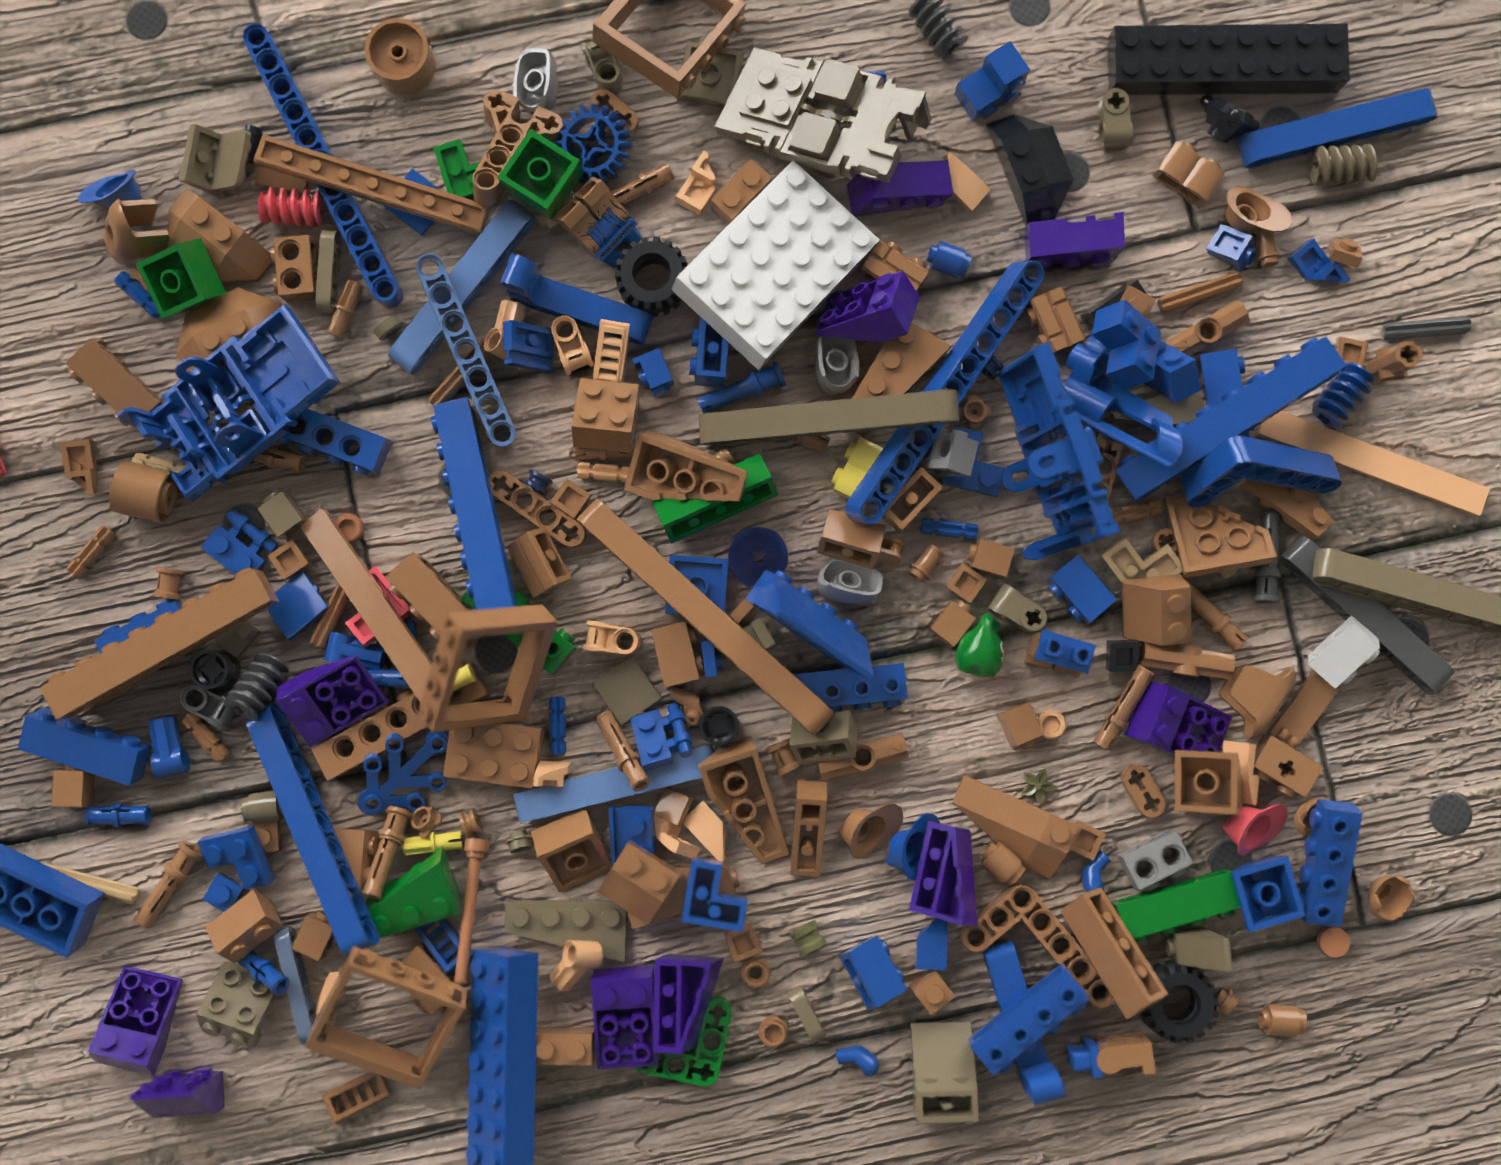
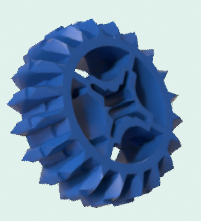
M591 104L588 111L587 107L582 105L579 109L580 115L572 110L570 111L572 120H562L563 125L566 126L564 131H559L562 140H557L554 143L575 156L574 142L581 146L584 173L578 180L579 182L585 183L591 177L597 179L599 177L604 183H608L607 174L609 173L612 178L616 179L618 173L615 169L617 167L621 170L626 169V166L621 163L622 159H631V155L626 153L625 149L633 148V143L625 141V139L629 138L632 133L629 130H623L627 122L624 119L618 120V112L613 111L609 114V107L603 105L599 110L596 104ZM595 122V125H591L587 133L578 134L582 127ZM606 124L613 132L614 147L606 142ZM583 141H597L601 146L605 148H591L588 144L584 143ZM601 156H610L604 164L592 168L593 164H596Z

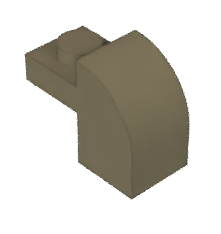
M768 615L754 620L750 625L743 628L766 651L785 640L776 621Z

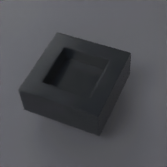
M1107 640L1106 670L1109 672L1135 671L1139 664V642L1137 640Z

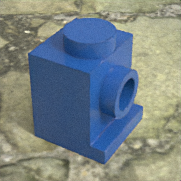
M660 348L632 359L636 370L642 368L638 375L644 389L650 387L654 397H660L670 392V387L674 386Z

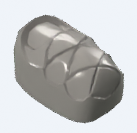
M545 48L526 49L519 55L513 80V96L519 98V105L530 114H534L538 106L551 111L556 101L558 87L554 56Z
M818 336L815 349V373L818 383L825 393L833 395L845 393L858 379L859 358L855 340Z
M834 558L820 571L817 579V591L825 599L844 604H875L882 588L883 576L875 568L869 569Z

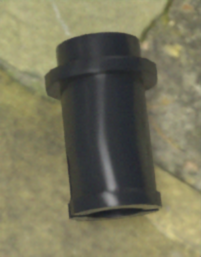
M246 124L245 128L241 130L251 133V150L247 160L248 163L255 164L253 160L262 137L263 129Z

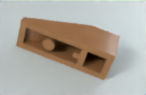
M797 780L790 875L820 877L827 807V782Z

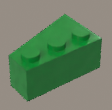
M441 846L432 856L421 863L418 862L400 878L396 877L386 884L380 900L367 897L365 903L380 939L460 914L462 896L443 846Z

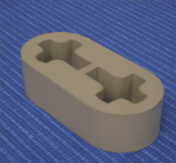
M799 985L788 991L789 998L811 1042L815 1043L827 1037L803 987Z

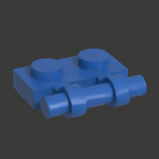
M231 509L225 518L233 523L232 528L227 530L224 526L218 525L200 548L234 575L249 567L262 570L268 561L259 555L260 552L265 549L271 554L277 550L279 545L271 539L272 536L265 530L260 531L251 524L249 517L245 514L240 515L234 509ZM243 532L253 539L250 547L239 539Z
M677 703L668 705L669 714L664 718H661L658 709L630 717L645 772L673 764L671 753L679 751L683 758L692 755V739L685 729V714L683 711H680L679 704ZM674 730L675 736L667 740L665 732Z

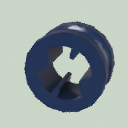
M992 355L981 373L995 380L997 377L996 372L1002 370L1004 365Z
M530 469L528 472L530 477L524 479L523 483L547 495L548 491L546 488L548 485H552L553 481Z

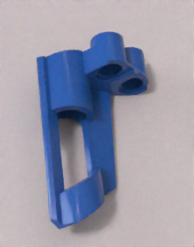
M1093 335L1088 337L1084 345L1077 344L1072 349L1066 362V367L1071 369L1072 373L1068 376L1064 387L1070 399L1074 400L1075 404L1072 405L1073 412L1078 411L1081 424L1087 427L1090 426L1091 429L1120 442L1167 468L1177 467L1182 455V437L1179 430L1173 427L1172 417L1130 391L1123 390L1115 382L1105 377L1110 350ZM1116 410L1157 431L1155 448L1102 421L1103 416L1108 412Z

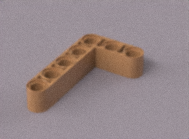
M1014 883L977 913L978 926L961 927L960 939L962 943L971 951L981 952L1021 920L1058 966L1062 963L1090 997L1088 999L1089 1002L1095 1007L1106 1008L1114 1001L1112 994L1102 981L1090 958L1038 895L1025 884ZM1020 890H1025L1028 895L1027 901L1023 905H1016L1014 903V895ZM995 910H1003L1005 913L1003 922L996 925L992 924L991 914ZM1038 914H1045L1047 917L1046 925L1039 929L1035 928L1033 925L1034 918ZM973 929H980L982 931L981 940L975 944L969 943V932ZM1059 937H1064L1066 947L1060 952H1055L1053 950L1054 941ZM1078 961H1084L1085 971L1080 975H1074L1072 971L1073 965ZM1104 985V995L1094 999L1092 997L1094 987Z

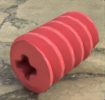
M270 186L267 195L264 192H261L259 195V218L264 224L272 221L277 225L284 222L285 225L289 226L295 223L297 226L302 227L306 223L309 227H315L317 224L321 227L324 220L322 195L319 190H316L314 198H311L309 190L305 189L302 197H299L298 189L293 188L291 196H288L286 188L282 187L278 196L276 195L275 188Z

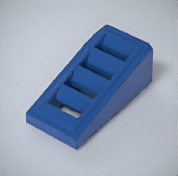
M446 918L439 920L440 926L429 935L426 931L437 921L414 928L447 975L454 976L457 958L452 962L449 960L458 953L460 935ZM446 932L448 934L435 944L434 940L442 933ZM453 941L455 945L443 954L441 950ZM470 949L469 963L472 961V958H473V952H472L471 949Z

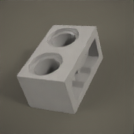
M951 430L950 433L940 431L915 470H919L922 467L932 476L971 477L979 442L968 438V433L964 431Z
M1167 829L1117 854L1132 887L1138 890L1143 889L1144 892L1160 885L1159 880L1167 876L1175 878L1186 873V867L1193 864L1178 832L1172 829ZM1172 847L1175 851V858L1172 862L1166 863L1163 859L1164 851ZM1141 861H1146L1149 866L1148 872L1144 876H1138L1136 871L1137 865Z

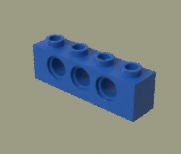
M311 409L305 410L296 418L298 423L305 422V430L302 434L296 435L294 432L295 426L286 425L285 427L288 432L276 441L284 445H288L289 441L299 444L298 450L313 456L316 451L326 454L325 460L342 466L343 461L353 465V471L369 476L370 472L380 474L392 444L385 437ZM327 432H332L333 439L331 443L323 446L321 442L322 436ZM354 442H359V452L354 456H350L348 452L349 446Z

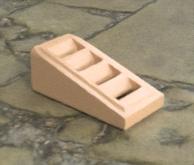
M601 319L593 380L623 382L626 370L630 324ZM606 332L620 334L622 338L606 336ZM605 344L620 347V350L605 347ZM604 356L617 358L619 360L618 362L604 359Z

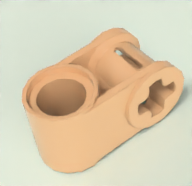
M559 316L552 323L551 331L567 376L571 375L573 370L586 365L594 366L587 344L583 340L574 319L569 316ZM564 325L573 327V333L567 338L558 336L559 329Z
M587 620L586 625L589 626L587 641L583 645L582 650L627 656L637 653L640 649L641 638L636 631L625 627L613 626V624ZM624 634H631L634 639L633 646L628 650H623L619 645L620 638Z

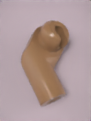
M674 686L669 699L683 705L688 725L697 726L704 714L700 698L695 694Z

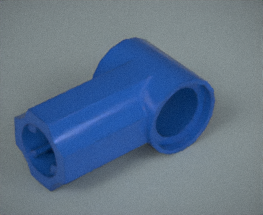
M331 631L324 657L325 661L335 662L357 654L365 668L382 670L386 662L387 653L381 645L371 643L364 648L356 637Z
M176 716L149 721L148 725L154 751L151 755V768L154 776L157 779L189 772L190 759L187 750L181 743Z

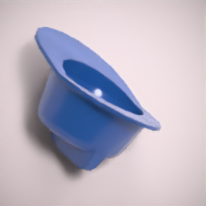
M130 170L93 182L79 194L78 201L81 203L98 202L109 211V207L118 198L122 201L143 200L140 196L141 190L134 179L136 171Z
M932 813L921 815L910 829L899 831L891 838L886 863L898 870H902L909 880L916 879L928 821L939 822L938 817Z

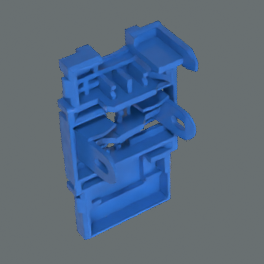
M283 304L259 325L254 326L242 339L237 337L230 338L206 359L194 356L182 360L175 368V374L181 380L162 394L165 400L162 405L157 406L151 412L129 407L121 410L117 416L122 423L136 426L143 437L152 439L155 442V446L159 450L164 451L170 445L177 448L180 453L179 458L185 460L187 466L179 473L172 472L171 477L185 499L194 502L213 486V482L225 483L229 480L226 475L227 473L235 475L288 432L285 427L286 425L296 426L298 424L296 418L312 406V402L319 401L341 382L292 309ZM222 360L226 363V365L217 366ZM191 366H194V367H195V368H194L193 370H191L190 372L187 371V369H188L189 367H191ZM253 399L255 401L253 406L257 411L249 409L239 416L236 410L240 408L243 402ZM207 409L217 414L213 419V424H211L210 426L207 423V420L211 417V415L209 414ZM227 419L230 422L224 428L218 427L219 421Z
M1050 342L1034 347L998 372L1000 383L1017 426L1014 431L1025 458L1010 464L1004 469L1001 477L1002 483L1006 489L1015 493L1035 487L1044 509L1043 514L1045 518L1051 517L1057 533L1029 544L1022 551L1024 559L1035 561L1120 532L1107 502V488L1100 490L1098 486L1099 482L1104 481L1097 466L1103 463L1102 455L1091 427L1083 428L1078 411L1073 412L1072 405L1075 403L1067 395ZM1067 433V436L1058 441L1060 435ZM1053 440L1052 444L1038 448L1046 444L1047 442ZM1019 471L1027 472L1028 478L1021 482L1013 481L1012 475ZM1067 479L1070 480V481L1065 482V483H1063V484H1061V485H1059V486H1056V487H1054V488L1052 487V485L1055 484V483H1058V482H1061V481H1064V480H1067ZM1091 525L1094 526L1096 534L1094 535L1092 534L1090 529Z

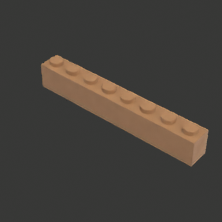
M250 567L237 572L234 575L235 579L229 583L221 582L210 587L207 590L209 594L202 598L194 597L181 604L182 609L175 613L166 612L154 619L155 624L148 628L143 626L128 633L129 638L121 643L115 641L101 648L102 653L94 658L88 656L77 661L74 664L76 668L67 673L61 671L48 678L49 683L41 686L40 690L56 720H68L279 603L264 572L251 569Z

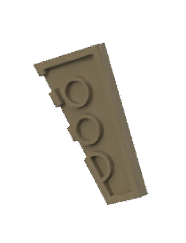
M505 901L506 933L564 947L568 940L596 941L602 947V957L625 962L626 910L613 901Z

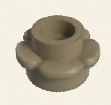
M527 830L511 832L509 834L510 838L505 841L510 853H520L533 848V838L531 834H527Z

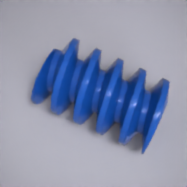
M1353 362L1346 363L1347 367L1344 372L1329 382L1327 389L1320 393V398L1313 401L1312 411L1316 417L1335 429L1342 427V423L1338 418L1342 420L1350 418L1345 409L1352 412L1357 409L1353 400L1359 403L1364 401V396L1360 391L1366 394L1372 391L1367 382H1375L1370 372Z

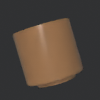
M123 461L118 466L111 482L109 492L110 509L114 513L158 523L164 522L173 511L178 495V486L171 477L172 471Z

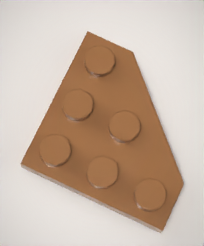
M1185 493L1165 496L1164 503L1184 578L1276 562L1277 556L1270 533L1259 525L1255 527L1241 520L1242 516L1221 505L1217 507L1210 503L1203 507H1190Z

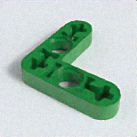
M718 996L711 998L700 1030L696 1053L688 1051L683 1054L658 1052V1060L661 1057L660 1053L666 1054L663 1060V1070L657 1069L659 1062L657 1066L635 1068L643 1074L699 1086L714 1084L719 1076L731 1018V1005L729 1001ZM716 1004H722V1010L727 1011L726 1015H720L718 1026H724V1030L715 1026H705L706 1022L711 1025L713 1024L714 1013L709 1010L710 1008H715ZM709 1033H715L720 1037L721 1043L715 1049H709L703 1043L704 1037ZM672 1057L683 1059L685 1068L681 1072L674 1073L668 1068V1061ZM690 1059L695 1060L693 1067L703 1068L704 1064H709L710 1070L714 1071V1074H708L707 1078H702L700 1071L693 1070L692 1076H688Z

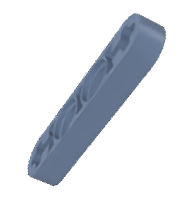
M289 926L275 931L274 941L282 974L290 981L287 994L300 1042L305 1045L317 1013L302 954L291 949L297 935L294 928Z

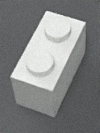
M1351 615L1308 655V665L1336 689L1341 683H1349L1356 676V669L1363 663L1369 664L1378 656L1380 652L1379 638Z

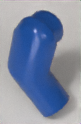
M864 1046L836 1049L838 1065L854 1062L863 1070L864 1075L871 1077L877 1074L878 1059Z

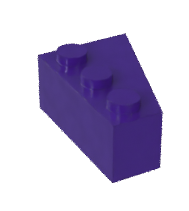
M928 821L909 910L963 926H978L970 830Z

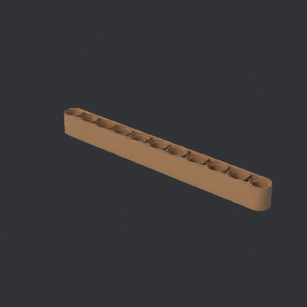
M596 498L576 519L589 533L809 733L815 736L835 714L822 700L599 499Z

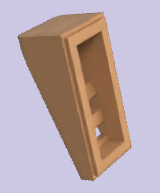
M368 1072L322 1094L333 1124L391 1096L383 1076L373 1072ZM371 1078H374L380 1092L376 1096H374L368 1082ZM362 1083L368 1099L365 1101L362 1100L356 1086ZM350 1088L357 1102V1105L353 1107L345 1092ZM338 1094H340L346 1109L340 1112L334 1098Z

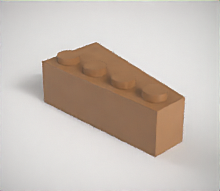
M911 323L908 334L885 341L852 399L909 393L948 353L951 345ZM871 430L856 431V433L865 437Z

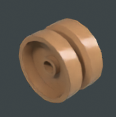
M401 18L387 19L373 27L366 38L364 51L366 61L382 87L391 93L400 95L414 94L427 87L434 77L436 61L434 52L420 27L410 20Z

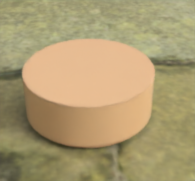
M1044 710L1037 715V720L1044 734L1041 737L1056 739L1064 733L1066 721L1060 712Z

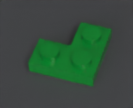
M461 139L433 147L447 192L467 199L474 198L472 177L480 162L472 165L469 164Z

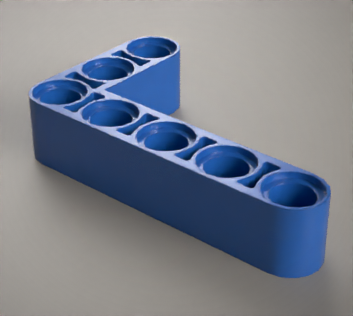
M510 255L501 280L502 287L512 301L519 302L526 307L552 316H569L574 319L576 324L599 331L601 319L630 324L629 342L635 344H644L653 319L651 314L643 310L543 277L535 262L520 255ZM606 332L608 335L622 338L620 334Z
M1235 436L1225 440L1187 470L1180 478L1187 503L1193 508L1210 504L1243 478L1322 494L1332 492L1342 485L1340 475L1331 455L1245 436Z
M1012 940L990 945L982 951L1000 1013L1028 991ZM1042 1037L1037 1040L1039 1044L1027 1054L1022 1052L1014 1059L1022 1087L1035 1107L1066 1098L1060 1075L1048 1060Z

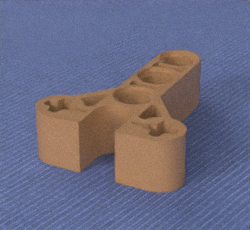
M499 90L488 92L483 99L485 123L492 128L494 138L472 177L474 199L479 205L485 207L495 205L501 198L504 189L497 177L530 129L552 143L562 140L559 131L563 130L562 118L558 114L538 106L529 122L517 123L520 117L519 98Z

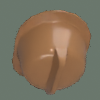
M1243 186L1232 187L1227 193L1228 207L1224 212L1223 218L1232 228L1246 234H1251L1261 229L1270 232H1282L1287 230L1292 224V216L1289 210L1273 199Z
M887 803L873 811L856 809L847 817L845 823L838 828V834L849 845L851 855L856 859H863L872 851L890 841L893 835L899 831L903 822V811L896 803Z

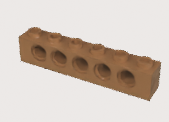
M461 661L459 669L467 665L465 661ZM474 663L468 664L472 667L477 681L459 688L458 696L454 699L450 698L448 706L478 702L491 695ZM412 690L397 696L398 702L389 707L387 705L380 707L370 713L371 717L362 722L359 719L345 727V731L336 736L335 734L319 742L318 746L311 749L327 781L336 780L363 765L364 758L370 753L381 755L387 752L385 740L388 735L398 733L405 742L429 729L418 715L420 701ZM400 710L407 716L406 724L403 727H398L394 721L395 714ZM373 725L380 729V737L375 742L368 736L369 728ZM347 739L354 745V751L350 756L345 755L342 750V745ZM392 740L389 744L392 747H396L400 742Z

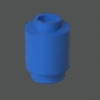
M939 241L937 246L932 244L926 261L931 263L930 269L955 278L957 276L964 277L969 268L972 255L967 254L965 249Z

